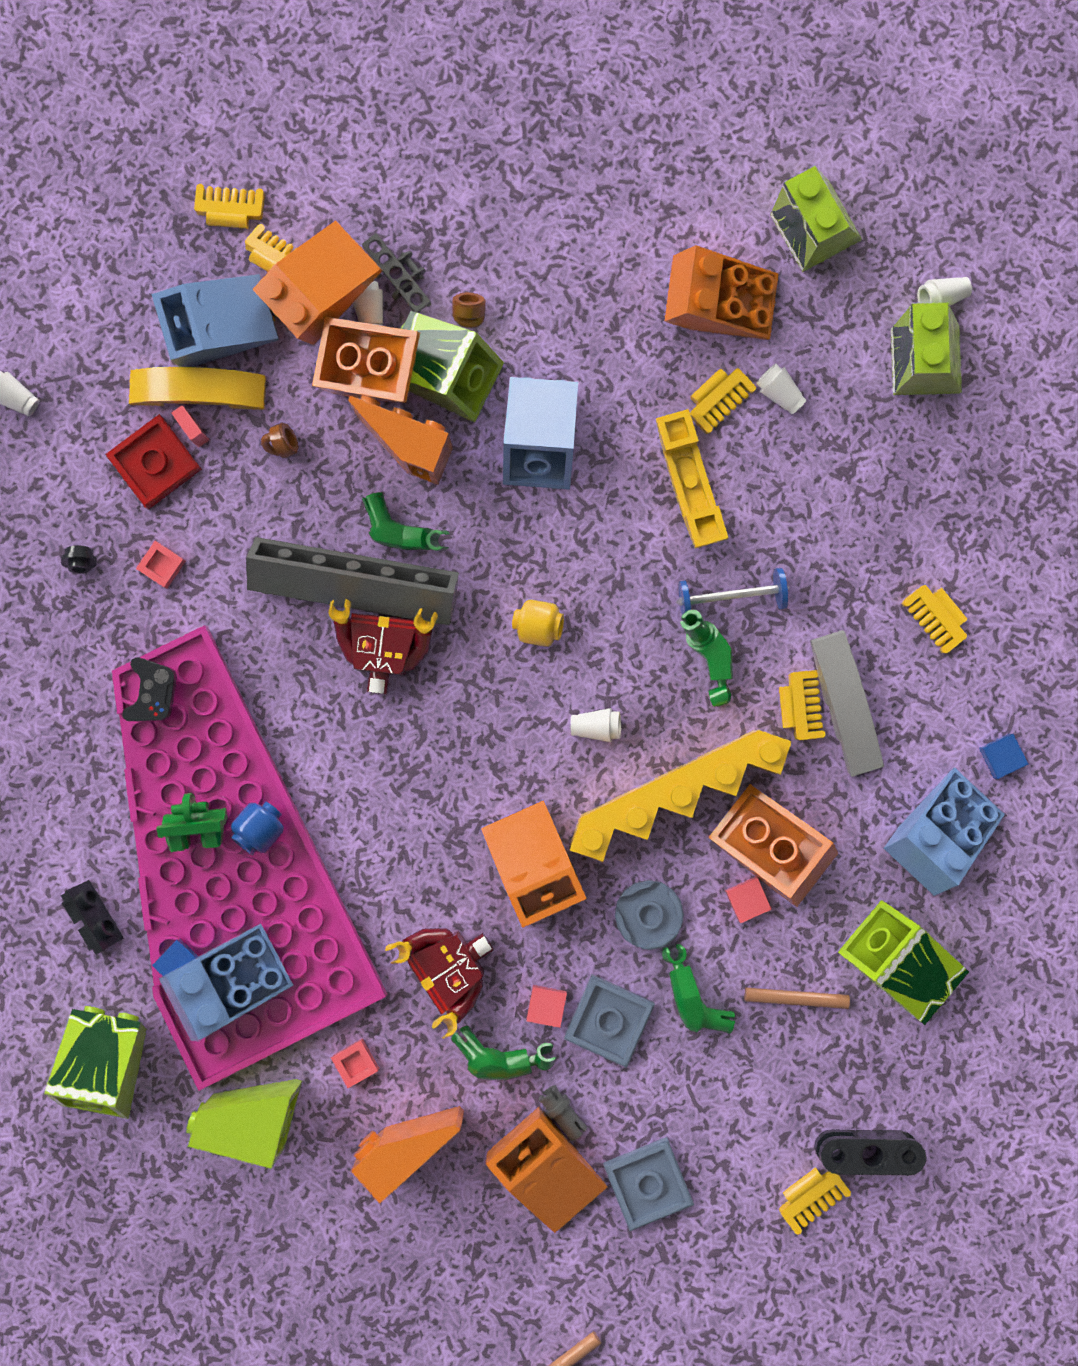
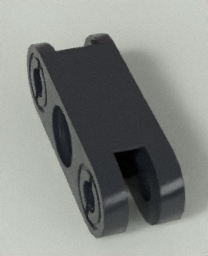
M831 1129L820 1133L814 1144L815 1154L825 1169L838 1175H914L923 1169L927 1159L922 1145L911 1134L901 1130ZM876 1146V1152L872 1157H862L865 1148Z

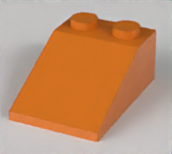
M335 220L278 261L252 290L297 339L315 345L322 336L325 317L339 319L383 270Z
M325 317L312 386L343 396L360 398L361 395H366L379 401L406 403L420 332Z
M749 784L708 837L795 907L799 906L838 855V851L831 840L751 784Z
M458 1106L387 1126L378 1134L373 1130L359 1143L358 1146L360 1148L354 1154L356 1160L351 1172L380 1204L461 1130L464 1110Z

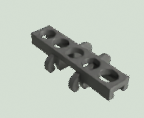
M377 233L362 243L363 249L383 270L377 276V279L381 278L382 273H384L396 288L392 294V298L395 301L401 295L409 307L417 313H420L426 306L429 307L431 305V301L415 282L417 279L422 280L424 278L423 274L426 270L424 267L418 268L411 260L413 256L411 251L402 252L397 259ZM372 242H376L380 246L381 250L379 252L373 253L369 248ZM383 255H387L389 260L382 264L379 261ZM406 264L413 273L409 275L402 265ZM400 268L403 271L402 276L399 279H393L390 276L392 269ZM418 294L423 301L422 304L414 305L411 297Z

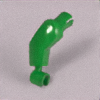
M383 492L373 493L362 499L372 526L368 533L374 542L401 550H448L449 547L441 546L438 542L441 534L450 535L447 530L409 526L392 520Z
M688 610L681 616L683 621H680L682 628L687 632L686 641L696 653L706 659L709 679L717 680L718 687L708 690L710 701L714 707L727 704L732 698L726 681L733 679L732 649L714 624L704 621L702 615L697 610Z
M676 944L678 957L673 960L668 947H664L662 957L667 963L673 964L674 970L669 972L670 982L677 1010L684 1026L696 1033L701 1031L702 1028L731 1034L735 1021L730 1020V1018L734 1019L735 1013L733 1011L706 1007L701 999L691 966L684 967L683 965L687 956L685 948L680 944Z
M468 1025L459 1029L467 1039V1042L457 1032L451 1037V1041L455 1043L468 1060L467 1070L476 1078L483 1080L505 1081L532 1074V1066H537L541 1070H549L556 1060V1057L546 1059L542 1056L552 1052L553 1045L550 1043L541 1044L536 1054L528 1056L526 1049L501 1052L494 1048H485Z

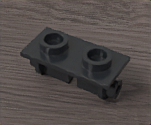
M90 880L66 890L61 895L64 901L61 905L65 908L73 923L76 924L82 920L85 925L78 931L89 951L93 950L95 955H97L109 946L124 939Z

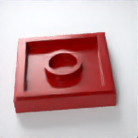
M160 414L105 454L143 506L148 510L202 470Z

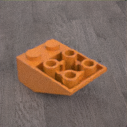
M697 245L673 255L664 322L690 330L769 340L771 337L779 274Z
M361 395L360 399L349 396L348 401L356 416L407 474L439 485L453 449L449 433L445 432L446 427L431 420H426L425 424L413 420L411 413L394 407L393 411L380 407L381 403L366 395Z
M544 800L481 828L522 928L587 899Z
M540 1106L487 1151V1167L518 1201L554 1233L607 1188L605 1182L554 1122L548 1118Z

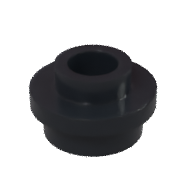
M69 546L65 548L64 555L61 556V565L68 568L69 572L83 574L89 572L91 568L97 565V558L93 555V550L87 546Z

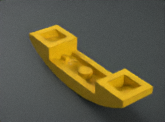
M153 367L130 370L129 404L164 406V403L228 405L231 409L265 410L266 376L244 371L201 367Z
M689 409L656 418V425L668 472L694 548L727 540L729 537L719 505L716 506L697 445L699 440Z

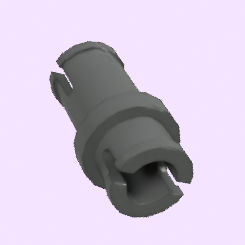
M556 1085L546 1089L543 1092L544 1095H540L538 1098L539 1102L546 1108L545 1114L550 1119L554 1118L567 1135L569 1141L578 1139L583 1135L580 1129L585 1132L587 1125L583 1123L569 1105L571 1101L566 1094L562 1095Z

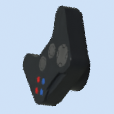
M133 658L130 666L140 678L139 695L133 705L123 710V719L130 722L168 719L172 712L177 681L175 670L144 658Z

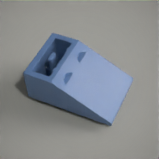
M256 274L186 283L151 294L170 360L179 367H195L278 341L279 337L271 309L252 290L261 280V275Z
M953 768L897 828L884 849L935 896L960 884L1005 814L956 768Z
M262 924L249 929L159 978L191 1041H200L293 986Z

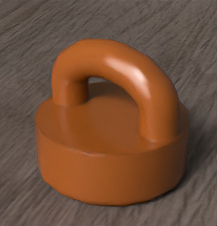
M470 292L455 295L452 298L454 321L460 326L467 328H476L482 325L485 319V298Z
M284 422L272 426L269 429V433H266L261 438V446L271 455L288 458L298 452L299 445L296 435L291 427Z

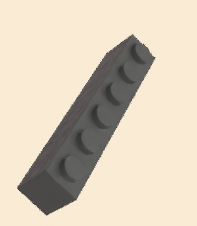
M255 537L246 556L247 590L329 605L334 600V606L344 607L345 599H348L351 602L352 609L414 619L419 609L423 608L421 616L424 620L431 621L433 613L436 612L438 619L435 624L450 626L456 604L459 572Z

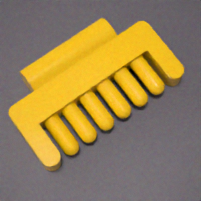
M203 184L196 186L194 210L197 215L206 216V224L208 226L248 229L249 219L261 220L263 218L265 194L260 188L256 190V193L254 190H249L247 203V191L241 189L239 203H237L238 189L236 188L232 189L231 201L229 202L230 189L227 187L223 190L222 201V189L216 187L214 201H212L213 187L208 186L206 190Z
M259 224L245 240V249L251 252L249 261L267 272L293 250V245L288 244L285 247L286 241L283 239L276 245L279 237L277 235L272 237L270 231L265 233V226Z
M739 368L735 369L729 376L724 370L719 369L690 396L691 400L697 405L690 412L691 418L706 434H710L713 427L718 426V422L709 411L718 421L722 422L724 420V416L715 405L725 416L730 415V410L723 404L721 399L731 410H735L737 406L727 394L737 404H742V398L733 388L744 399L748 398V393L752 394L756 390V386Z
M922 585L902 601V606L904 607L914 603L908 609V612L911 614L924 605L921 610L914 614L915 620H919L926 613L930 612L919 621L921 627L935 618L932 623L925 627L924 631L926 633H930L941 625L930 634V639L935 640L946 631L935 642L936 646L944 644L940 648L941 653L950 652L967 638V634L960 627V625L967 621V617L942 587L932 593L926 585Z
M817 670L789 673V686L779 687L783 728L793 727L796 740L825 737V732L822 730L808 732V730L823 728L822 722L807 723V721L821 720V714H806L820 712L822 709L820 705L806 706V704H816L821 701L820 697L805 698V696L818 695L820 693L818 688L804 689L805 687L819 685L818 680L803 681V679L817 678Z
M815 1167L783 1191L788 1201L779 1208V1211L795 1234H801L802 1229L794 1217H796L802 1227L808 1226V1222L801 1214V1211L810 1222L815 1220L808 1206L817 1217L822 1215L815 1201L823 1211H828L829 1207L821 1196L825 1198L830 1206H835L836 1202L828 1192L829 1190L837 1201L842 1200L843 1197L835 1187L836 1185L845 1197H850L851 1191L838 1174L827 1171L821 1175Z

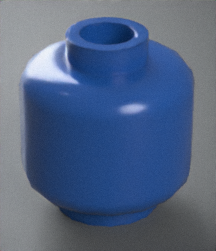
M265 802L262 806L257 803H249L232 822L231 830L234 835L231 839L251 855H254L255 852L266 853L284 831L283 824L278 820L282 815L281 812L268 802Z

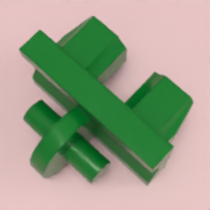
M185 793L182 804L172 805V814H165L162 825L156 828L158 838L165 837L171 852L189 849L191 845L190 835L200 834L202 846L205 848L219 847L223 841V827L228 819L227 809L209 810L207 801L196 802L193 793Z

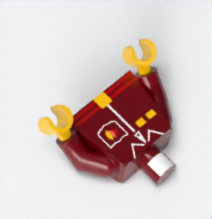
M345 599V610L343 611L337 610L334 606V600H332L329 607V616L334 620L337 642L346 661L352 664L355 670L369 672L367 692L387 694L389 675L405 676L406 671L414 670L428 653L432 629L438 619L436 612L433 613L431 621H426L422 618L423 608L419 609L414 620L351 613L350 618V600Z
M423 928L406 937L402 942L388 944L385 951L392 950L395 947L399 950L398 959L390 963L399 964L407 961L440 1014L442 1015L446 1012V1015L439 1017L432 1023V1028L434 1029L441 1022H444L448 1027V1031L443 1035L442 1039L453 1035L457 1030V1024L475 1006L483 988L482 977L485 971L478 960L494 951L488 938L482 933L466 943L459 931L452 933L447 928Z

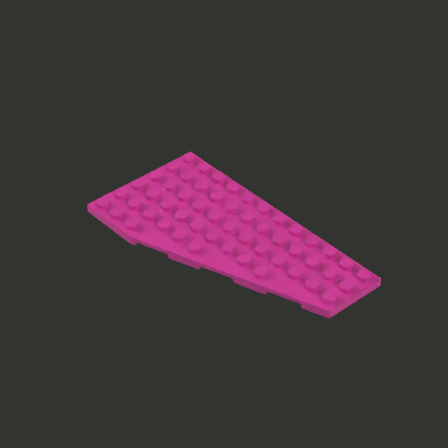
M206 625L140 657L172 668L177 674L172 712L166 720L133 722L124 720L122 717L123 710L133 705L138 699L140 678L131 668V661L112 670L116 710L120 717L126 764L124 773L130 820L133 822L140 874L138 882L144 929L147 931L154 983L152 987L153 997L198 1091L388 995ZM185 793H193L196 802L207 801L209 810L227 809L228 819L223 827V841L219 847L205 848L202 846L200 834L190 835L191 845L189 849L171 852L165 837L158 838L156 828L162 825L165 814H172V805L182 804ZM265 802H268L281 812L282 815L278 820L283 824L284 831L266 853L255 852L254 855H251L231 839L234 835L231 830V824L249 803H257L262 806ZM262 924L293 986L200 1041H191L159 981L162 975L152 965L179 938L194 953L201 956L249 929Z

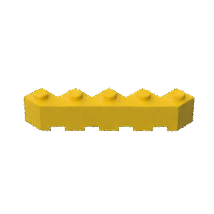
M760 730L750 731L607 803L581 814L569 849L570 851L603 862L614 829L648 840L659 807L692 818L703 786L737 796L747 765L773 774H781L792 741Z

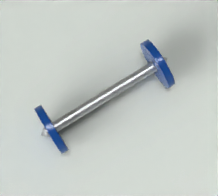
M782 568L774 569L773 585L695 596L689 595L686 580L678 583L679 599L676 603L680 605L681 614L683 615L686 611L691 610L692 604L775 594L778 608L786 609L788 607V589L790 587L787 586L786 576Z

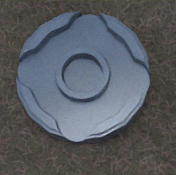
M653 880L635 882L626 888L617 900L615 909L617 928L624 939L636 947L648 950L662 948L673 941L679 933L684 917L681 901L673 889L662 882Z

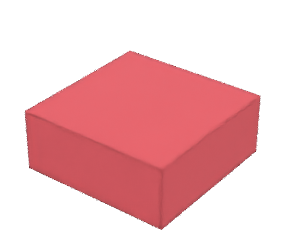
M183 405L171 412L186 435L196 446L201 447L210 440L192 414Z
M154 541L136 569L167 589L186 560L159 542Z
M757 877L725 890L740 924L772 910Z
M533 985L526 1021L560 1028L567 991Z
M363 1038L331 1057L347 1088L379 1070Z

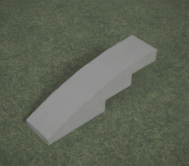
M841 630L810 640L823 698L829 706L835 735L841 743L847 772L853 777L884 767L867 698L845 632Z

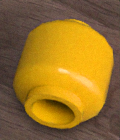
M530 599L523 604L521 610L515 609L512 629L517 630L518 638L521 642L549 647L555 640H560L564 627V614L559 612L557 605Z

